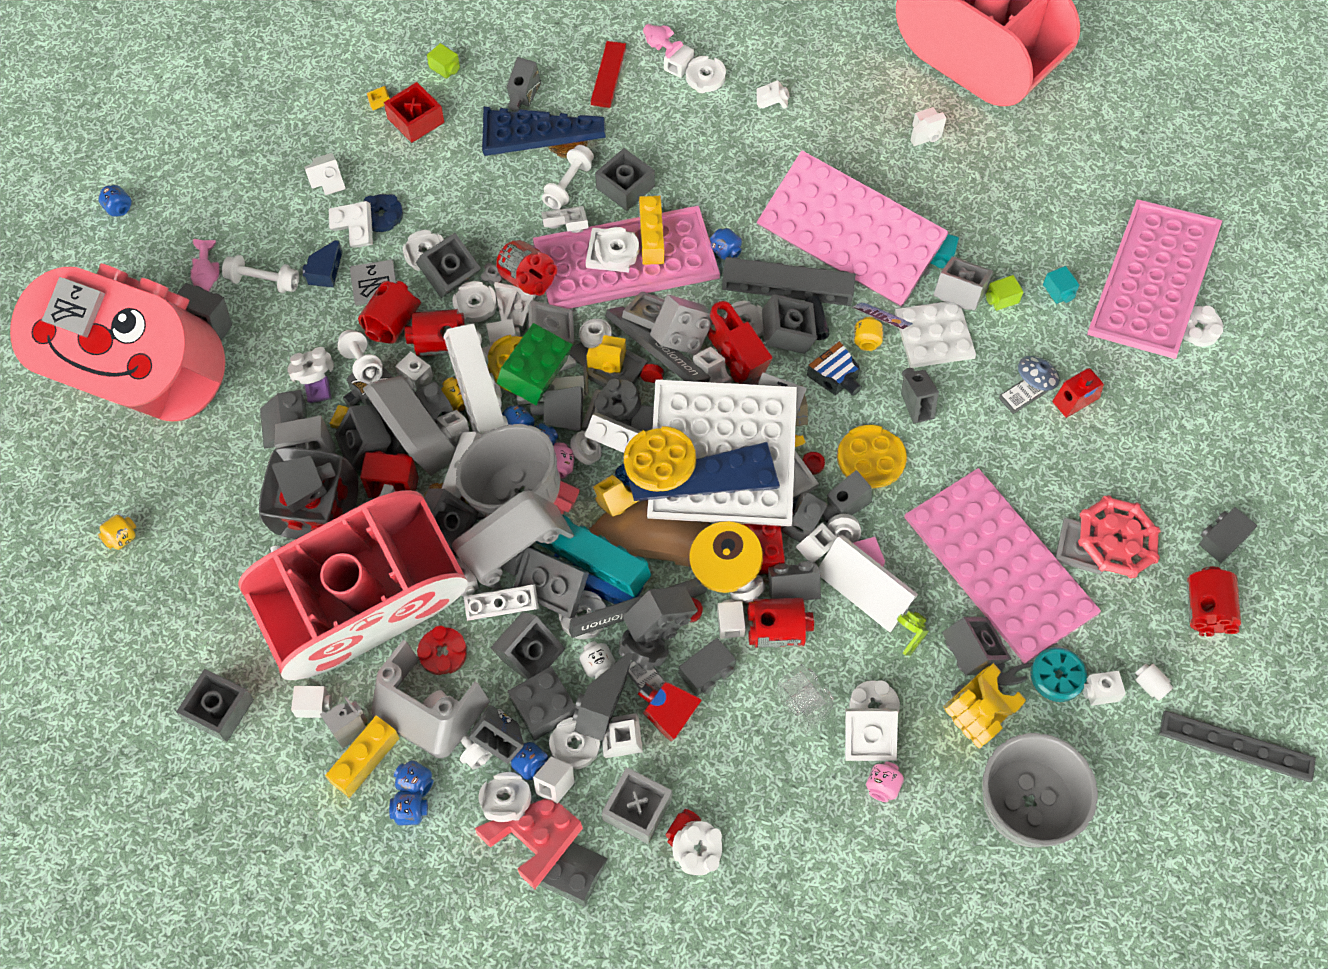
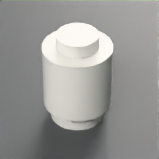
M1146 663L1135 673L1138 676L1135 681L1152 698L1155 697L1158 701L1174 688L1170 684L1171 681L1155 664L1149 666Z

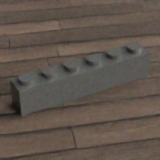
M726 257L722 290L766 296L775 294L797 300L818 296L822 303L851 306L856 274L847 271L839 272L824 268L816 269L805 266Z

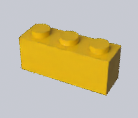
M639 196L642 264H664L661 196Z
M376 715L327 772L326 778L333 786L350 798L400 739L396 730Z

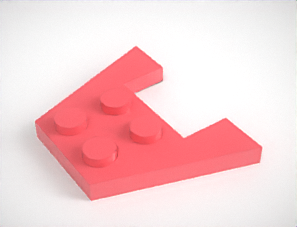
M546 798L530 804L525 811V815L517 821L497 822L492 820L475 828L478 836L490 847L512 832L536 854L517 868L520 876L534 889L537 888L583 829L581 821L559 802L556 804Z

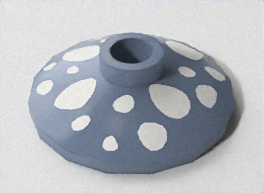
M1025 356L1018 364V372L1021 377L1032 387L1043 391H1050L1058 386L1060 379L1057 370L1043 358Z

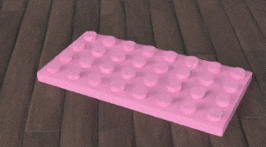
M804 151L800 152L756 222L761 227L840 272L855 273V281L901 307L949 234L947 230Z
M1137 199L1087 335L1176 359L1223 220Z
M699 206L662 213L664 264H642L640 217L591 226L578 233L565 231L534 237V247L542 253L549 255L558 268L552 284L545 291L548 304L571 309L636 296L640 292L651 293L720 279V272L710 246L711 243ZM621 227L628 232H635L639 242V253L636 257V262L630 265L629 273L586 268L592 228L609 229Z
M979 468L909 511L904 516L1024 664L1101 612Z

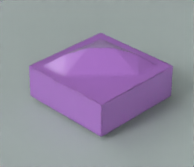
M327 376L317 382L305 384L308 403L332 399Z

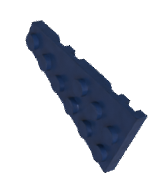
M483 106L482 151L484 156L606 138L604 117L589 115L568 117L566 113H560L559 116L551 115L550 112L531 110L509 112L507 108H500L498 111Z

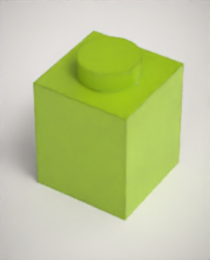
M439 43L427 54L429 68L447 79L458 72L460 68L458 54L443 44Z
M1011 275L991 282L986 293V300L989 305H993L995 310L998 311L1020 303L1024 291L1015 276Z

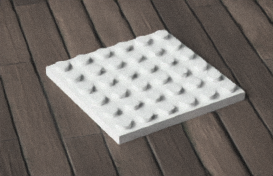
M656 380L653 429L666 426L678 429L686 434L692 441L696 452V459L767 442L780 487L779 489L745 490L735 491V493L722 492L711 493V495L698 494L688 495L687 497L648 500L647 519L792 526L797 387Z

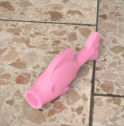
M647 24L643 29L647 43L657 50L665 47V55L668 59L683 46L681 41L674 43L669 41V37L674 32L668 26Z
M193 239V244L200 250L199 259H192L191 280L194 286H199L209 291L214 282L217 281L220 273L219 263H211L208 260V252L214 247L216 241Z

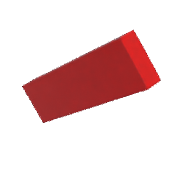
M606 41L590 101L592 106L611 108L626 51V43Z

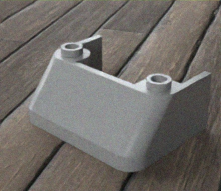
M400 375L369 383L363 388L364 392L404 449L430 476L451 463L456 450L449 441L452 436L444 426L440 428L434 422L415 395L416 391L414 388L416 386L408 376L404 378Z
M524 491L517 494L458 537L452 543V547L456 555L481 584L499 590L502 588L499 580L503 573L500 567L536 541L549 544L554 542L559 534L570 539L574 535L557 505L531 491Z
M403 640L377 673L371 708L372 715L374 717L377 715L393 727L398 735L432 756L445 758L453 752L490 701L477 682L472 684L460 701L451 697H444L439 699L431 709L397 689L419 661L409 644Z

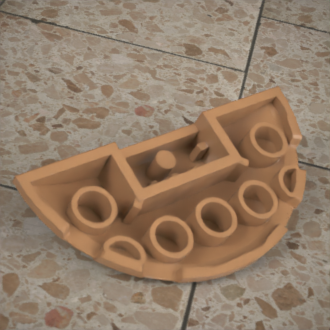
M642 500L628 507L622 514L615 515L614 517L605 512L590 528L592 534L604 536L612 545L624 547L633 556L674 561L675 565L691 567L690 549L693 541L710 524L709 522L700 523L698 521L647 519L648 500Z

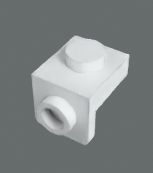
M779 81L757 88V105L760 108H765L778 102L783 108L788 107L789 92Z

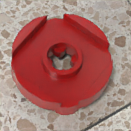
M436 626L420 640L417 655L422 667L427 672L434 675L451 674L460 669L467 657V646L463 636L455 629ZM447 646L448 654L437 656V648Z

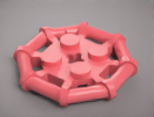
M1107 495L1103 496L1102 500L1093 506L1081 511V532L1078 543L1079 546H1083L1099 566L1098 569L1103 572L1105 570L1126 575L1131 579L1136 578L1141 571L1150 565L1158 563L1160 559L1158 555V538L1161 531L1140 508L1141 504L1114 499ZM1114 508L1128 511L1126 515L1117 514L1114 512ZM1103 510L1106 516L1099 520L1095 515ZM1091 526L1094 527V537L1090 536ZM1114 534H1120L1123 540L1119 542L1118 537L1114 536ZM1149 537L1148 550L1143 548V538ZM1094 545H1096L1097 548L1099 546L1102 548V553L1105 555L1104 557L1100 554V552L1096 549ZM1138 555L1142 560L1134 564L1131 558ZM1111 560L1120 561V562L1123 563V565H1122V564L1113 563V562H1110V561H1111Z

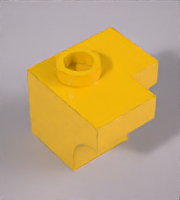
M604 335L599 346L588 348L587 367L603 370L607 373H621L626 353V339Z
M613 475L593 486L597 495L595 498L597 504L612 517L622 514L628 507L638 502L633 500L630 486H624L623 482Z

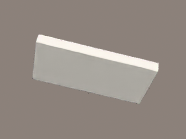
M843 535L838 536L818 567L822 579L889 632H892L899 623L897 621L899 614L906 613L918 595Z

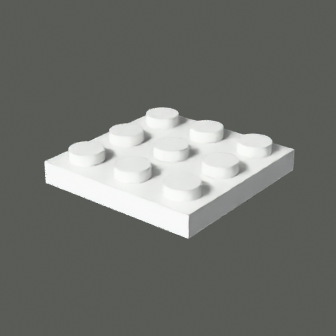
M940 302L895 309V316L913 323L905 329L899 328L910 368L975 359L976 352L960 305L952 302Z

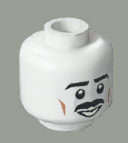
M596 641L583 647L584 651L579 657L587 676L595 679L616 663L607 644H597Z

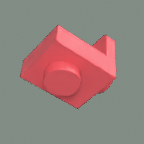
M560 481L559 493L554 502L561 514H564V511L569 513L572 510L580 492V489L563 481Z

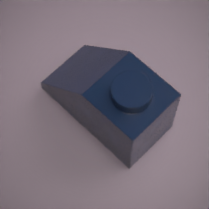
M334 240L309 255L307 264L303 266V277L306 278L308 285L334 288L343 253L338 240Z

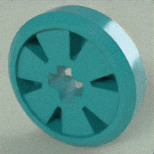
M1052 647L1042 651L1031 666V680L1035 689L1043 697L1051 701L1067 702L1076 698L1082 692L1084 684L1087 682V670L1083 661L1078 655L1066 648ZM1057 670L1063 672L1061 675L1063 677L1060 679L1055 677L1056 673L1054 672H1057Z

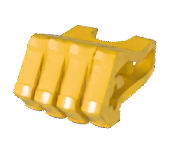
M994 663L979 672L943 706L946 713L951 716L954 724L961 728L963 734L968 739L971 738L974 745L978 748H981L1003 729L1001 723L1009 715L1017 712L1026 701L1020 692L1010 696L1004 695L998 690L997 677L1001 671Z

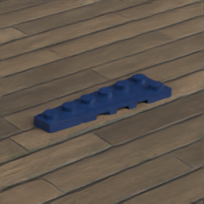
M767 442L696 459L695 469L689 479L671 490H646L636 485L628 477L634 501L687 497L688 495L698 494L711 495V493L722 492L735 493V491L772 490L779 489L780 487Z

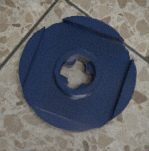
M378 194L364 198L363 202L367 201L371 205L372 231H390L398 222H401L403 218L402 205L395 195ZM380 210L385 211V213H383V216H379L377 212H379Z

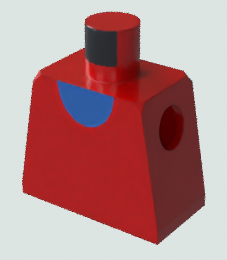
M1087 368L1066 380L1052 402L1068 418L1100 399L1104 384L1092 369Z
M665 682L658 691L648 683H645L637 694L649 703L643 714L671 742L677 737L702 701L700 698L668 682Z

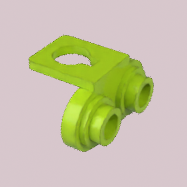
M908 611L906 614H899L897 617L898 622L916 633L903 651V654L906 656L912 655L929 632L925 627L927 619L916 611L914 613Z

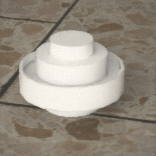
M602 319L586 321L579 331L581 343L587 348L599 346L604 335L612 336L611 326Z
M586 431L578 432L571 439V449L576 459L583 464L591 465L601 457L602 450L600 444L585 437Z
M835 515L826 525L836 538L843 535L854 543L861 537L859 521L852 515Z
M757 575L747 585L737 589V591L730 592L732 599L747 604L753 602V599H758L765 589L763 579Z

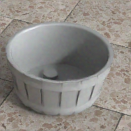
M525 424L505 425L483 434L468 447V450L466 449L456 470V484L458 490H460L459 492L472 507L479 510L485 517L515 497L517 494L515 492L516 489L525 487L524 491H531L553 504L560 489V475L557 469V458L552 442L543 431L541 432L540 429Z
M1027 733L1006 740L990 756L982 780L983 804L988 819L995 829L1013 843L1034 848L1056 846L1075 838L1076 835H1079L1089 825L1088 822L1092 820L1097 807V783L1086 759L1069 743L1059 740V738L1052 735ZM1033 795L1035 797L1034 802L1037 804L1036 807H1025V801L1022 799L1023 796L1029 797Z

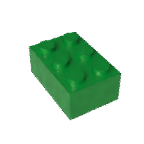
M532 323L501 367L496 384L537 406L544 392L547 391L566 363L573 344Z

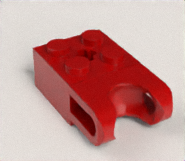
M716 302L710 311L711 325L715 326L716 331L710 327L707 337L718 353L725 358V364L730 369V374L735 382L740 384L749 378L755 379L760 377L762 372H766L773 357L749 322L743 323L729 302ZM717 310H725L727 317L724 319L717 313Z

